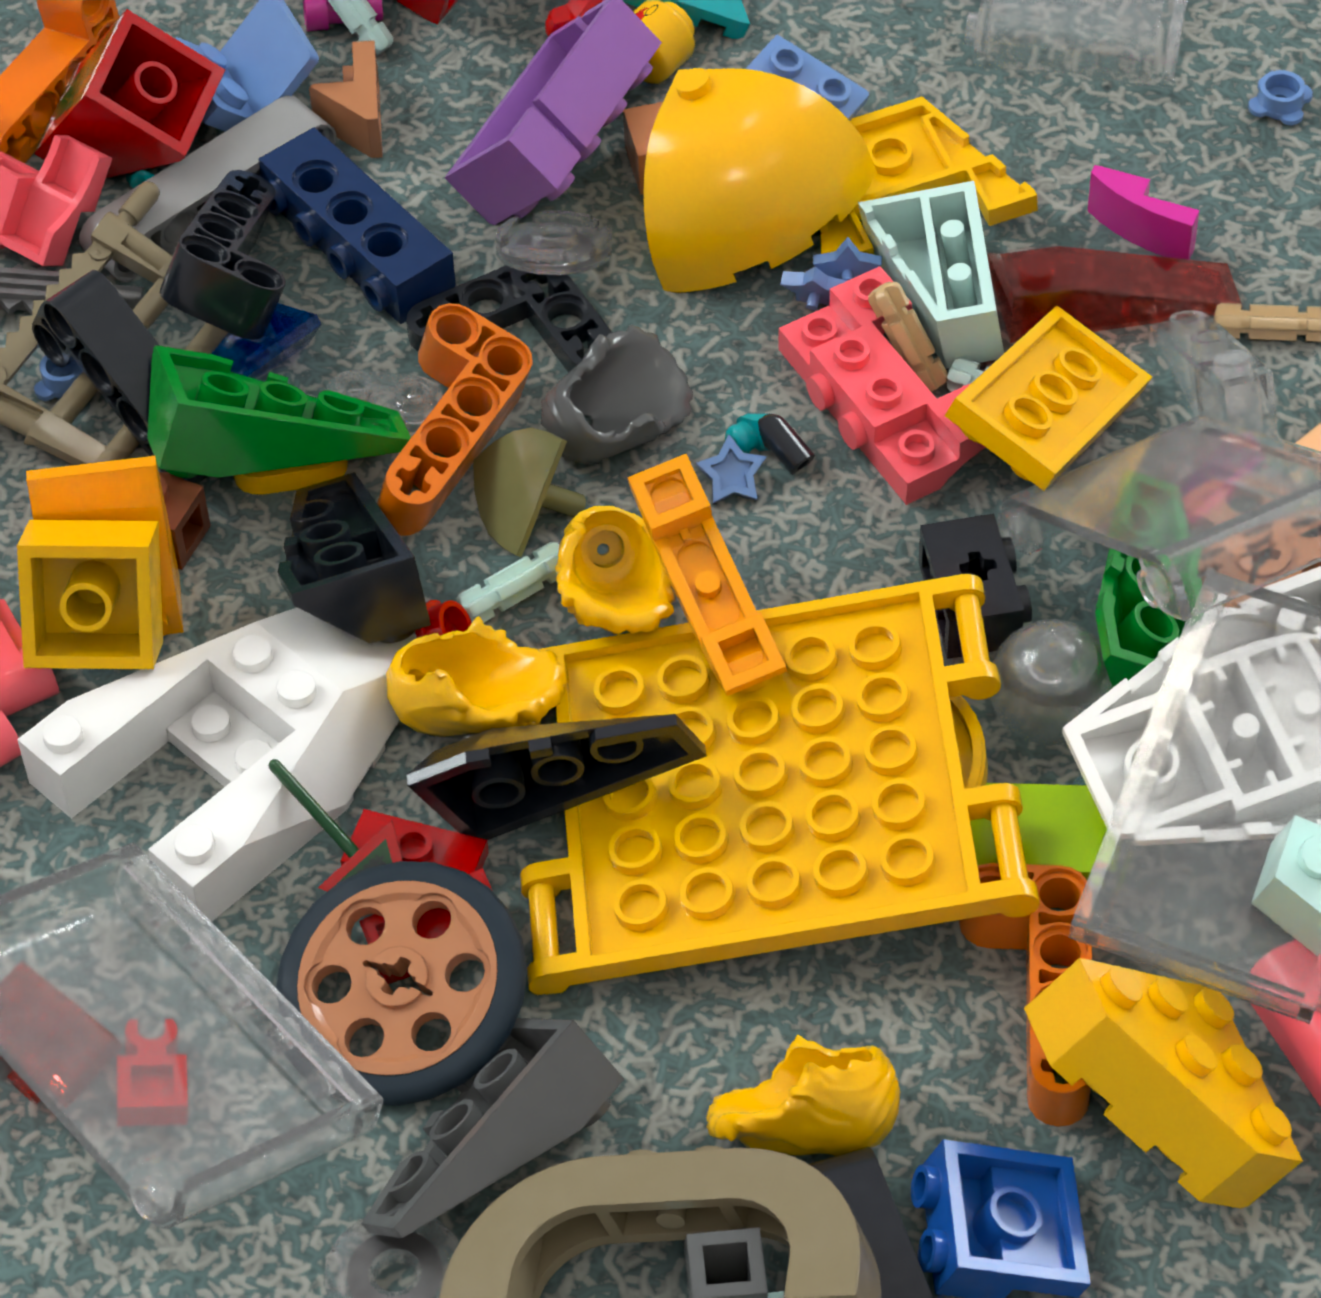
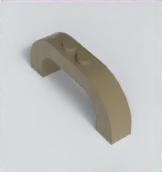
M702 1146L694 1151L657 1153L642 1149L631 1151L625 1155L580 1158L557 1164L529 1176L499 1196L470 1226L452 1255L444 1276L439 1298H540L546 1284L560 1267L578 1254L597 1246L618 1243L679 1241L686 1239V1234L760 1227L761 1237L776 1240L790 1248L784 1298H881V1282L874 1253L852 1210L837 1187L820 1171L802 1160L772 1150L757 1148L725 1149L719 1146Z

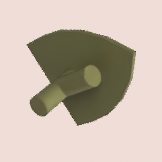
M535 428L515 430L491 443L473 460L474 492L479 514L487 532L501 547L519 557H522L541 507L575 517L585 509L586 499L583 494L551 484L567 441L553 433Z

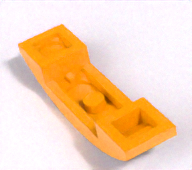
M687 454L627 477L639 511L676 597L725 695H732L787 672L786 665L761 612L757 613L713 519L711 505Z

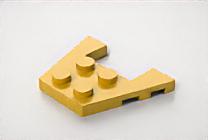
M922 96L851 119V123L858 130L867 145L877 172L870 187L859 202L974 181L979 209L988 226L1038 211L1037 193L1029 184L1024 182L1019 185L1006 174L1005 164L992 154L984 156L969 143V135ZM858 204L841 223L833 218L820 229L821 254L836 251L847 237L851 239L860 252L874 254V247L860 222L861 215Z

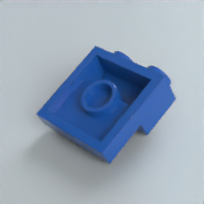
M943 1139L923 1165H919L916 1168L911 1182V1200L916 1208L925 1209L927 1229L923 1232L918 1246V1261L923 1272L933 1273L935 1294H945L961 1298H1005L1015 1289L1078 1298L1091 1285L1072 1157Z

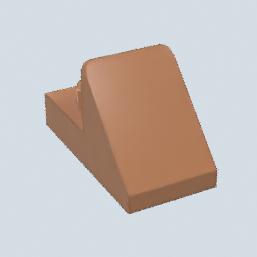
M375 41L352 42L353 65L343 66V82L310 85L312 111L334 128L337 138L370 158L383 157L380 89Z

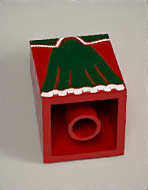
M126 9L75 68L34 154L45 160L54 136L68 135L112 157L106 178L180 162L186 157L225 69Z

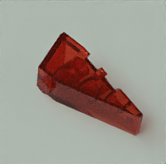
M1048 245L987 253L992 284L1010 343H1016L1056 306H1059L1092 332L1215 315L1216 307L1220 303L1241 304L1242 310V303L1227 263Z

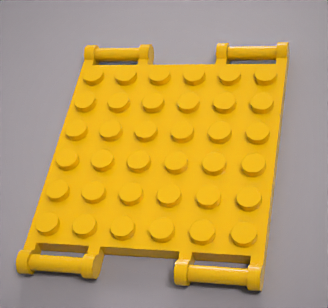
M960 574L757 610V613L761 612L786 665L787 672L729 696L725 695L689 623L660 627L652 632L639 631L634 634L626 633L538 649L539 651L551 650L557 656V662L566 671L567 682L563 686L564 693L560 696V704L556 706L557 723L676 714L704 743L707 756L565 810L568 857L529 864L520 872L521 893L525 898L529 899L533 962L527 967L529 990L536 995L562 993L571 985L998 913L1016 918L1035 912L1039 908L1040 901L1037 885L1028 878L1018 822V816L1023 810L1020 790L1017 786L1009 783H997L965 789L950 697L961 695L974 700L987 699L997 694L1001 688L999 670L994 663L990 662L981 612V607L985 603L986 598L981 578L973 574ZM950 608L956 614L964 663L944 666L935 610ZM530 721L527 725H539L541 721L540 723ZM985 818L991 821L1001 877L999 881L980 882L970 820ZM571 889L576 952L560 955L555 897L561 890Z

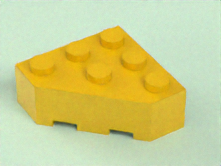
M1079 958L1024 1007L1050 1067L1071 1086L1082 1078L1094 1092L1108 1101L1110 1105L1106 1108L1104 1116L1145 1153L1156 1145L1169 1160L1176 1163L1184 1171L1180 1174L1177 1182L1199 1202L1240 1209L1247 1207L1303 1162L1291 1138L1292 1128L1285 1114L1275 1106L1262 1079V1066L1257 1057L1246 1047L1233 1021V1008L1218 989Z

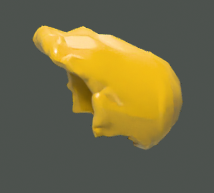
M593 506L579 512L564 529V537L559 545L558 561L555 567L562 606L567 607L568 612L574 614L578 624L586 627L591 625L600 627L614 635H619L626 630L631 634L639 631L652 632L657 630L660 621L667 619L674 613L672 603L676 599V594L671 588L672 585L657 554L644 520L636 514L615 506ZM600 544H607L608 550L606 553L599 554L597 552Z
M479 616L473 620L469 628L464 632L456 630L443 635L433 633L412 640L395 653L386 672L387 698L399 720L416 732L438 737L481 733L491 728L526 726L530 721L540 723L542 717L550 709L560 704V696L564 693L563 686L567 682L566 671L557 662V656L551 650L539 651L530 647H518L516 642L506 637V630H494L491 626L485 625Z
M797 1035L788 1047L785 1059L780 1061L772 1071L771 1079L763 1081L755 1088L736 1089L714 1097L713 1103L709 1106L706 1120L708 1121L707 1129L710 1136L714 1138L728 1139L731 1142L734 1139H739L747 1148L772 1150L787 1155L831 1154L837 1156L864 1147L872 1148L881 1144L893 1129L900 1103L898 1078L890 1059L876 1046L831 1050Z

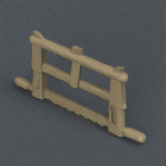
M150 181L143 182L136 188L119 209L118 216L110 211L104 215L91 234L92 244L85 253L72 254V267L69 269H59L58 284L46 285L45 300L33 301L32 316H20L19 332H7L5 348H0V425L26 436L24 439L25 445H33L72 465L128 459L129 454L133 453L139 442L125 424L107 446L71 424L98 391L84 371L81 372L50 411L8 387L7 384L39 346L33 335L32 323L41 304L91 270L101 272L111 259L154 283L133 309V312L147 330L167 307L168 303L160 294V287L173 255L132 227L142 220L159 198L160 190L158 186ZM205 323L184 350L212 354V350L218 347L228 332Z

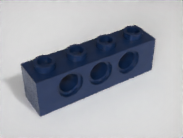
M315 127L258 158L261 177L269 181L276 190L269 211L274 215L282 213L293 224L296 234L306 246L312 247L316 245L324 252L335 273L342 279L350 277L361 287L367 302L376 311L380 312L385 309L398 323L402 324L406 322L407 313L414 305L456 287L453 252Z

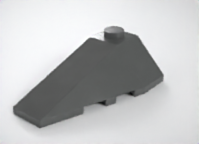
M517 1018L511 1034L495 1056L468 1081L456 1087L461 1094L453 1106L445 1112L439 1110L432 1113L423 1127V1130L431 1140L423 1151L410 1155L399 1164L361 1224L370 1234L398 1238L407 1236L581 1131L583 1128L594 1124L608 1110L611 1103L609 1097L623 1082L624 1078L574 1020Z

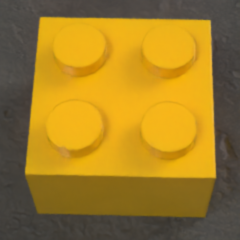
M29 520L17 544L23 668L154 669L163 644L159 521Z

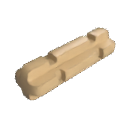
M886 282L870 292L868 302L877 318L884 317L885 320L882 322V328L899 355L910 365L911 369L931 392L946 383L948 372L940 357L935 359L932 357L935 348L914 309L907 310L906 306L909 304V300L898 282Z
M1220 303L1217 305L1214 315L1215 336L1219 339H1240V334H1248V340L1297 341V336H1305V342H1321V307L1307 306L1306 312H1298V306L1250 304L1249 310H1241V304Z

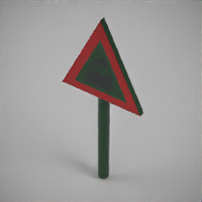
M272 759L269 762L268 767L270 771L349 857L340 868L318 887L319 889L328 892L337 883L367 868L403 861L392 820L359 849L279 760Z

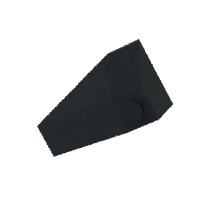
M350 473L297 489L290 516L293 531L291 537H285L283 546L286 561L279 563L277 571L280 583L293 605L369 644L378 641L383 643L399 642L409 638L415 630L430 626L431 622L415 556L356 473Z
M676 714L491 728L481 733L469 734L458 742L433 751L407 774V786L459 833L489 840L706 757L707 754L704 743Z

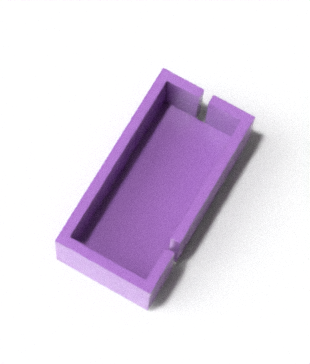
M604 0L588 10L582 18L578 16L554 31L445 176V179L492 225H496L512 215L517 219L523 218L544 197H547L549 201L555 200L574 181L575 176L570 171L575 164L589 157L601 143V138L597 135L600 129L613 122L626 108L627 102L623 97L627 91L637 87L650 74L653 66L649 63V60L662 42L622 0Z

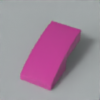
M1094 165L1090 177L1087 211L1100 223L1129 242L1163 257L1188 264L1195 249L1200 210L1149 197L1150 179Z

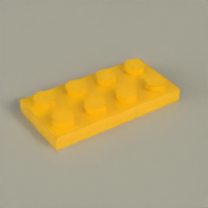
M1056 306L954 399L944 416L960 427L964 435L970 440L982 444L1010 465L1014 473L1020 478L1034 483L1041 490L1045 491L1139 397L1152 379V376L1059 306Z

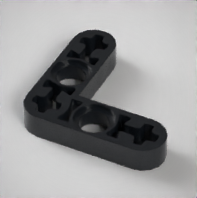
M545 255L528 256L537 257L548 261H556L554 258ZM517 260L420 301L410 309L406 319L409 342L418 352L426 329L425 325H427L431 312L438 306L448 303L460 304L473 310L471 308L472 305L480 300H494L501 304L495 311L489 313L474 312L502 329L528 318L568 372L583 360V343L587 341L589 349L599 334L607 337L608 334L612 333L563 267H540L530 265L521 260ZM536 279L540 284L548 283L549 297L544 299V291L538 283L529 281ZM563 314H571L581 319L577 325L569 328H560L551 323L552 319Z

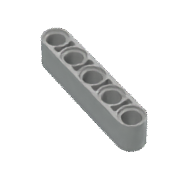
M281 97L188 154L182 161L175 162L146 180L145 182L150 181L158 186L160 195L157 202L142 220L132 227L172 255L180 236L228 172L243 170L261 176L258 158L313 127L333 144L336 141V132L330 124L296 97ZM137 187L96 211L87 219L79 234V243L84 251L92 244L91 234L104 215L110 211L118 216L119 209ZM113 259L104 267L121 282H130L136 278L133 275L135 272Z

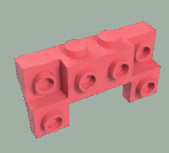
M68 135L54 136L40 171L0 151V248L4 249L7 247L41 266H63L81 212H95L112 157Z
M879 266L830 288L828 306L780 327L779 351L806 382V388L813 404L821 411L828 409L838 421L840 434L848 447L853 450L860 448L907 505L941 489L962 465L986 447L970 440L964 435L960 427L944 416L954 399L970 384L936 398L883 336L885 331L882 328V322L885 319L883 316L877 318L868 302V295L878 286L894 281ZM910 300L906 306L907 310L912 309V302Z

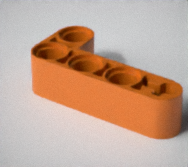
M36 0L44 28L0 75L1 152L24 164L34 154L75 68L119 18L115 0Z
M448 303L438 306L431 312L418 351V362L426 374L449 389L390 465L377 502L400 536L417 533L430 522L473 464V460L481 453L518 403L533 364L532 353L524 342L460 304ZM465 412L472 413L476 416H471L469 414H466ZM433 453H440L446 457H439ZM413 485L420 489V491L415 490L411 493Z
M998 863L978 866L981 883L1001 880ZM1026 864L1028 878L1036 883L1040 901L1039 908L1030 915L1013 918L998 913L959 920L962 934L976 946L989 949L1026 950V1006L1079 958L1092 960L1091 890L1088 881L1082 873L1071 867ZM1050 908H1061L1065 909L1066 911L1051 910ZM1060 964L1065 965L1068 968L1059 969L1051 967L1050 965ZM1027 1017V1101L1029 1109L1037 1119L1045 1124L1057 1127L1072 1125L1081 1120L1088 1111L1091 1088L1082 1078L1072 1086L1066 1080L1065 1084L1055 1083L1053 1068L1050 1067Z

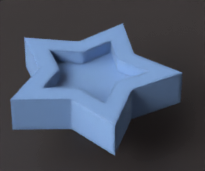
M847 237L836 251L813 255V265L830 277L848 281L882 266V256L860 252L851 239Z
M813 267L806 272L783 271L780 285L796 293V301L807 302L806 308L817 310L819 303L829 305L830 288L847 280L830 277L817 267Z
M728 434L719 455L696 462L695 465L712 481L713 504L733 494L757 500L753 476L767 456L743 453Z

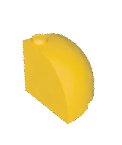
M733 68L678 70L655 119L648 144L644 172L643 194L646 234L653 265L663 290L682 293L729 285L737 282L734 273L749 269L766 261L769 262L771 269L813 246L811 236L831 219L834 218V220L841 223L862 199L877 173L867 145L851 121L833 104L816 92L797 82L775 74Z

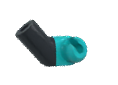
M747 413L737 418L736 424L730 426L725 432V440L729 434L743 453L749 454L754 448L758 451H772L792 475L807 466L815 457L814 453L790 424L777 414Z

